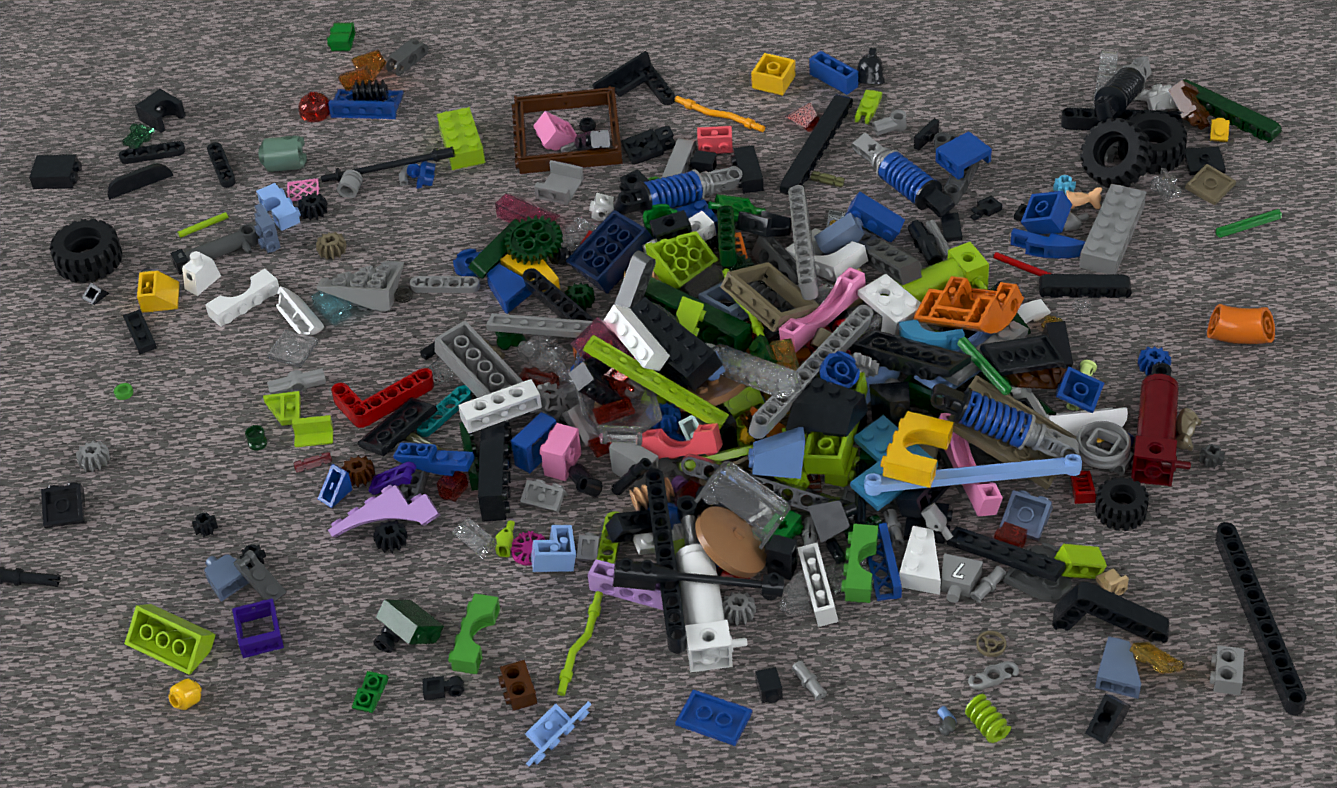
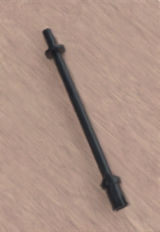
M453 146L439 150L435 148L428 154L351 170H355L360 174H366L429 160L440 162L442 159L455 157ZM336 168L335 173L322 175L321 181L337 180L339 183L345 171Z

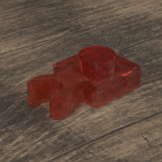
M611 368L604 374L612 389L618 390L619 396L626 399L625 390L634 391V387L627 383L630 378L619 371Z

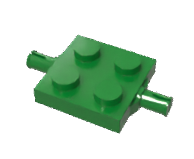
M717 194L715 202L710 201L708 203L709 209L717 210L725 205L733 207L735 222L738 220L739 211L761 215L762 211H766L765 208H757L752 205L749 198Z

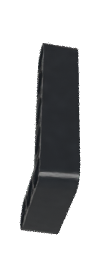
M1089 582L1078 583L1054 607L1052 627L1055 630L1058 628L1065 629V631L1070 630L1088 613L1150 642L1160 641L1164 644L1168 641L1170 624L1168 618Z

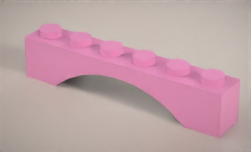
M849 267L838 277L831 292L816 310L802 318H790L779 328L781 346L795 353L814 337L818 328H825L859 298L857 296L858 290L866 286L865 273Z
M941 413L939 419L947 420L951 414ZM953 432L947 450L944 449L953 468L976 466L969 442ZM989 481L962 484L978 517L997 514L1003 497L995 483Z

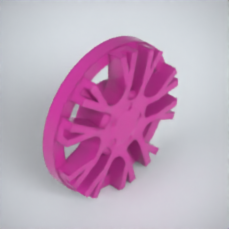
M528 531V533L522 532V534L520 533L518 537L513 539L511 547L513 559L521 565H532V562H529L533 545L532 537L537 538L536 540H546L542 534L539 535L533 531ZM517 552H522L519 556L515 555Z

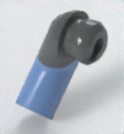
M942 706L937 711V714L943 720V725L939 727V731L944 736H948L950 732H954L957 721L946 706Z

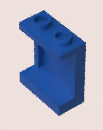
M968 131L936 148V163L959 180L964 177V169L982 159L986 163L991 162L992 149Z

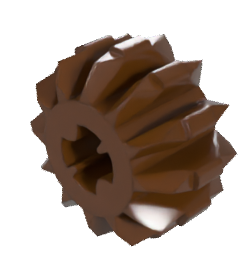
M359 455L356 458L350 457V461H344V466H342V469L349 472L351 485L356 484L357 488L362 483L366 486L367 481L372 482L373 476H375L373 462L368 460L366 456L362 458Z

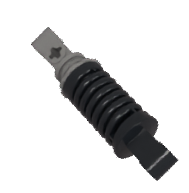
M1147 56L1136 58L1130 65L1118 69L1104 87L1098 90L1094 99L1098 120L1102 121L1120 116L1137 95L1144 90L1146 79L1152 74Z

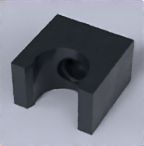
M162 89L157 90L135 105L139 121L160 133L165 131L163 117L174 115L182 119L186 116L182 101Z

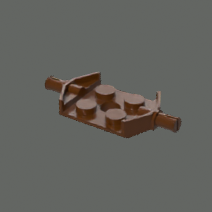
M1057 367L1005 376L1018 388L1057 389L1067 369Z

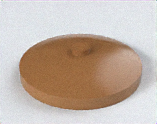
M717 506L705 509L698 516L695 524L697 538L706 554L719 567L732 575L742 578L754 577L765 567L767 555L764 553L765 547L752 526L741 516L731 510Z

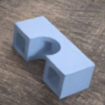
M276 183L256 191L259 203L263 205L267 212L271 210L273 220L281 231L300 223L299 217L301 214L299 209L293 206L291 199L286 197L284 190L279 188Z

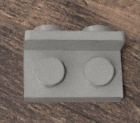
M527 479L520 502L528 506L559 513L564 496H568V493L563 489L564 486L553 483L551 486L545 484L546 482L540 479H534V481Z

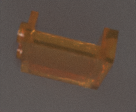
M378 49L359 55L351 60L355 70L340 74L338 79L346 91L353 89L355 80L358 81V84H361L362 80L367 84L369 79L373 83L386 64V61Z

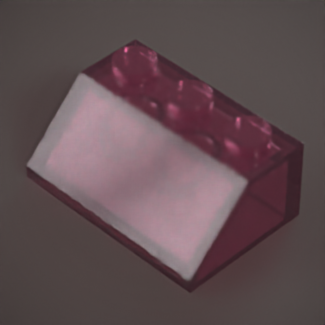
M507 193L495 203L497 218L511 223L515 218L520 222L521 219L526 221L528 216L534 219L535 215H537L538 219L544 216L545 220L550 217L551 222L560 217L559 214L519 196Z

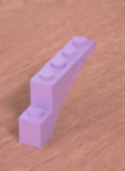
M388 485L381 490V495L376 498L375 496L370 497L364 502L366 505L360 509L358 507L352 509L347 513L349 516L342 520L340 518L334 521L328 531L332 537L336 538L360 525L383 520H409L420 522L421 525L425 526L441 514L427 494L422 495L420 493L411 499L412 503L409 504L398 486L394 485L392 487V485Z

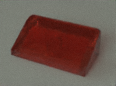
M629 397L592 409L593 417L598 426L636 413Z

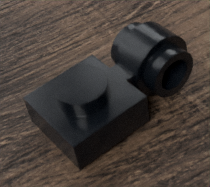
M444 676L422 678L424 700L446 698L445 692H448L452 697L461 696L464 692V681L459 676H452L447 681H445Z

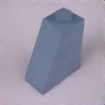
M850 212L814 237L819 249L825 255L837 252L851 241L858 243L864 235L862 229L864 225L858 216L855 218Z
M1108 636L1095 688L1139 699L1141 681L1130 641Z

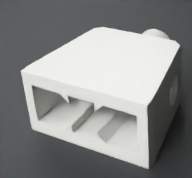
M195 251L190 254L191 260L183 266L182 271L185 290L198 296L220 278L221 274L210 257Z

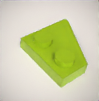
M300 391L263 395L264 403L282 426L292 425V419L301 418Z

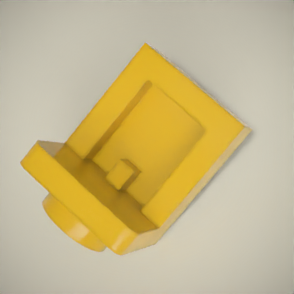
M1224 118L1211 120L1210 141L1228 142L1229 120Z

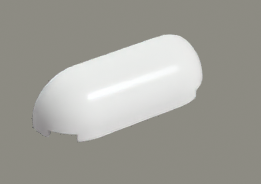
M280 286L277 292L279 294V304H276L284 318L301 335L311 336L319 333L324 328V325L298 295Z
M1109 407L1094 409L1093 413L1086 410L1063 412L1049 415V420L1077 437L1082 427L1096 421H1108L1123 427L1127 420L1128 411L1127 407L1116 409Z

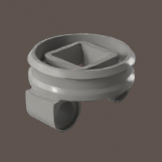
M1096 421L1085 425L1078 432L1076 440L1079 443V456L1085 464L1094 468L1109 469L1110 472L1119 473V476L1124 475L1133 461L1134 453L1130 452L1131 438L1125 429L1112 422ZM1097 438L1113 443L1114 445L1108 452L1096 447Z

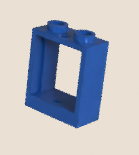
M543 412L539 413L511 440L515 466L530 474L542 463L540 448L543 443L545 444L550 430H553L557 423L554 417L548 416Z

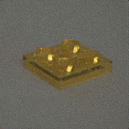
M1149 642L1133 643L1129 650L1135 654L1134 657L1143 663L1149 662L1154 665L1153 669L1161 674L1179 672L1184 666V663Z

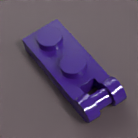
M406 462L375 475L368 491L372 495L381 493V490L388 485L393 487L394 485L410 484L413 478L412 474L416 470V465L412 462Z

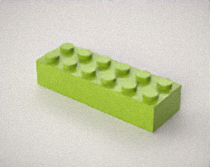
M860 372L858 381L849 389L865 394L866 399L868 392L865 373ZM859 423L847 437L826 436L822 432H811V434H808L803 456L806 474L845 475Z

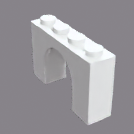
M815 228L811 231L816 274L818 276L836 282L838 277L849 267L858 269L868 262L865 245L853 241L835 253L820 256L823 252L819 249L814 236L822 230ZM793 243L785 248V250L796 260Z

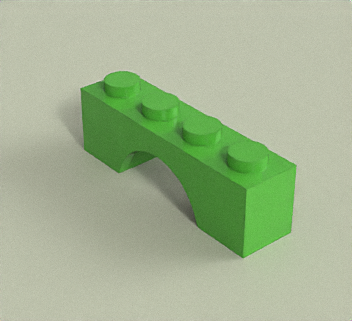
M853 524V532L848 533V544H851V547L846 548V560H849L848 564L844 563L843 576H846V580L842 579L841 592H845V601L870 603L872 573L864 570L860 563L865 558L876 555L878 526Z
M474 593L472 601L468 602L466 618L463 617L461 621L460 634L456 635L454 650H451L449 653V663H451L453 671L470 674L478 673L483 656L481 646L473 641V637L480 629L495 625L500 611L498 597Z

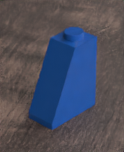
M500 264L487 273L488 286L507 314L532 294L526 288L522 276Z

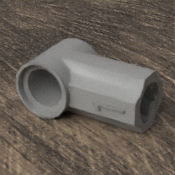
M895 110L891 113L890 117L872 122L875 134L882 135L891 131H904L907 128L906 112Z

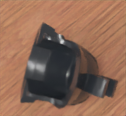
M870 48L869 54H866L859 61L857 67L858 83H885L882 73L884 68L881 59L876 54V48Z

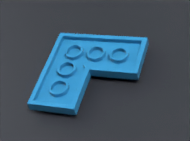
M884 415L854 436V442L876 460L877 463L850 482V487L877 511L904 491L881 492L879 495L871 496L866 494L864 489L866 475L871 473L883 475V468L881 467L882 457L887 455L888 444L893 443V434L895 430L898 431V427ZM917 444L906 448L913 454L934 459Z

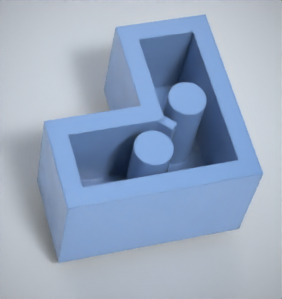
M551 525L549 540H533L531 553L533 572L574 571L576 550L572 525Z

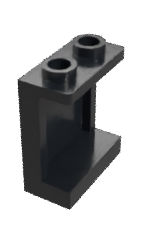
M739 211L736 229L764 237L790 236L792 221L790 217L762 211L761 216Z

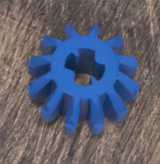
M1155 346L1153 348L1146 347L1145 350H1141L1137 362L1140 372H1145L1146 376L1151 373L1152 367L1156 363L1171 365L1169 352L1164 351L1163 347L1158 349Z
M668 402L663 405L659 403L658 406H652L648 414L651 428H662L664 432H669L670 434L672 430H678L680 426L678 422L682 420L680 409L676 408L675 404L669 405Z

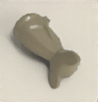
M1183 408L1177 417L1176 425L1179 436L1175 440H1177V448L1181 450H1193L1194 446L1191 436L1195 433V427L1200 426L1202 420L1198 418L1192 409Z

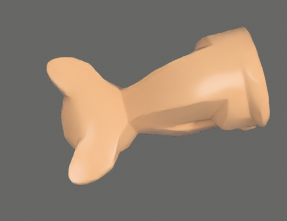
M1101 187L1095 188L1088 194L1066 191V196L1072 203L1071 209L1086 203L1092 204L1095 209L1101 208Z

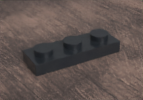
M141 310L123 315L139 355L157 349Z

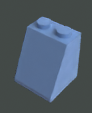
M798 427L753 442V449L749 448L748 467L752 468V475L801 479L805 447L804 428Z

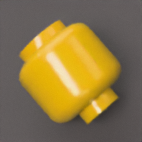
M183 679L170 688L169 701L174 708L187 710L200 701L202 690L197 682L191 679Z

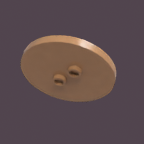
M728 370L720 374V377L714 381L706 380L695 391L688 386V391L717 406L742 392L747 385V379L741 371ZM675 405V407H676V408H679L680 411H682V412H687V411H685V410H683V409H681L680 407H677V406Z

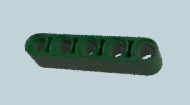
M725 205L717 209L720 263L722 266L730 267L737 263L735 219L733 207Z
M517 218L484 248L468 266L479 278L483 279L501 261L500 259L508 254L504 238L507 237L506 232H510L509 227H515V222L521 223Z

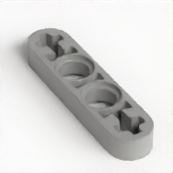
M416 276L410 280V288L416 293H474L480 289V282L474 276ZM435 283H439V284H440V285L437 286V287H433V286H432V285L435 284ZM454 283L458 284V285L455 286V287H451V286H450L451 284H454Z

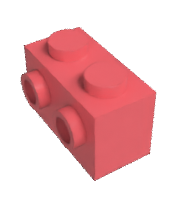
M732 126L697 127L699 151L716 154L733 153Z

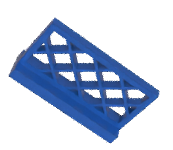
M338 89L334 100L329 101L330 117L396 119L403 91L388 90V100L385 101L378 100L377 97L374 101L371 100V97L368 101H365L364 97L362 101H359L358 98L354 101L350 100L353 99L352 89Z

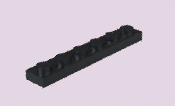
M958 526L951 532L953 537L946 541L948 546L1056 582L1066 569L1065 562Z

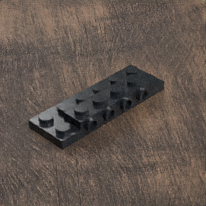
M878 330L872 331L852 344L853 351L859 352L862 355H868L872 360H876L879 363V367L902 371L905 375L918 376L923 380H934L938 376L949 378L971 363V355Z

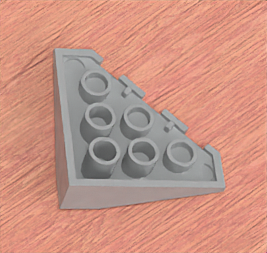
M384 261L381 262V265L376 266V268L369 265L359 268V271L354 274L348 271L337 274V277L332 280L326 277L320 280L317 290L372 310H378L379 312L390 311L395 300L404 262Z

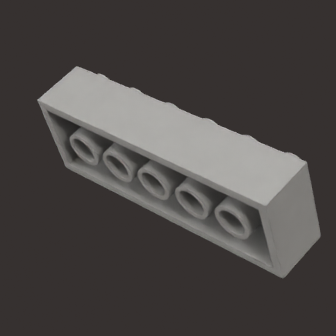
M1110 185L1081 251L1079 268L1104 274L1117 273L1145 207L1146 191L1121 185Z
M466 321L461 322L435 338V353L477 398L523 382ZM522 415L511 418L510 423L518 419Z

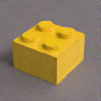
M764 53L751 72L752 88L784 95L796 76L795 60Z

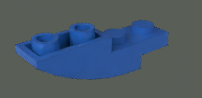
M1013 228L1010 245L1025 248V254L1037 257L1076 258L1080 257L1085 241L1055 233H1050L1049 237Z
M400 443L393 456L395 460L401 463H414L416 469L446 476H453L455 471L468 472L475 459L473 452L438 450L435 444Z

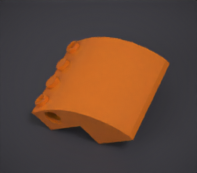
M951 276L944 290L928 289L913 318L925 325L992 334L1003 330L1009 325L1020 308L1024 297L1017 284L1000 282L997 291L972 288L967 278Z

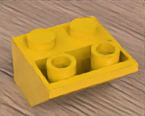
M159 271L139 272L137 299L141 312L178 309L179 281Z

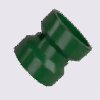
M252 425L246 429L245 436L251 450L259 451L266 447L267 439L262 426Z

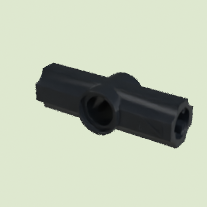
M919 220L912 221L908 225V231L914 240L915 248L919 250L918 253L923 255L928 265H934L943 261V256L937 248L935 236L932 233H928L923 222Z

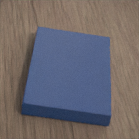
M693 689L675 724L684 729L736 746L753 713V709Z

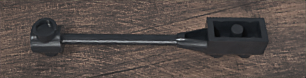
M630 558L615 559L613 587L655 591L656 583L677 582L678 580L759 588L760 595L766 600H775L777 597H782L784 589V576H780L775 572L769 575L762 574L761 580L678 572L677 570L660 566L658 563H653L650 560L638 562L632 561Z

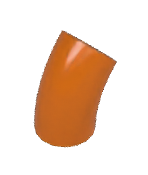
M1218 304L1210 317L1207 337L1237 344L1272 343L1275 338L1274 319L1267 307L1237 308Z

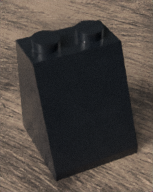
M909 382L869 384L872 421L874 422L884 415L898 427L900 419L905 417L907 411L911 412Z

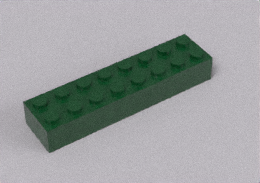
M651 277L644 297L675 321L676 312L683 296L703 303V310L706 311L703 322H698L697 328L700 329L697 337L704 343L717 346L722 352L723 359L737 366L741 364V353L746 352L752 343L751 324Z

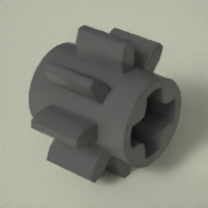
M1209 444L1206 448H1201L1199 461L1204 462V467L1215 469L1217 465H1223L1225 452L1221 451L1220 446Z

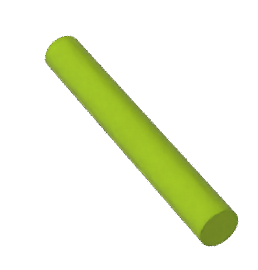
M224 212L180 230L177 234L180 238L228 219V215Z

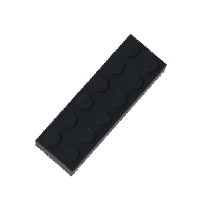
M646 297L631 309L670 355L663 366L695 391L723 365L716 351Z
M510 419L481 429L478 500L482 522L506 520L507 513H510V501H507L508 498H511L510 486H507L511 483V472L508 470L512 467L511 457H508L509 454H512V444L509 442L512 440V428H508L510 426Z

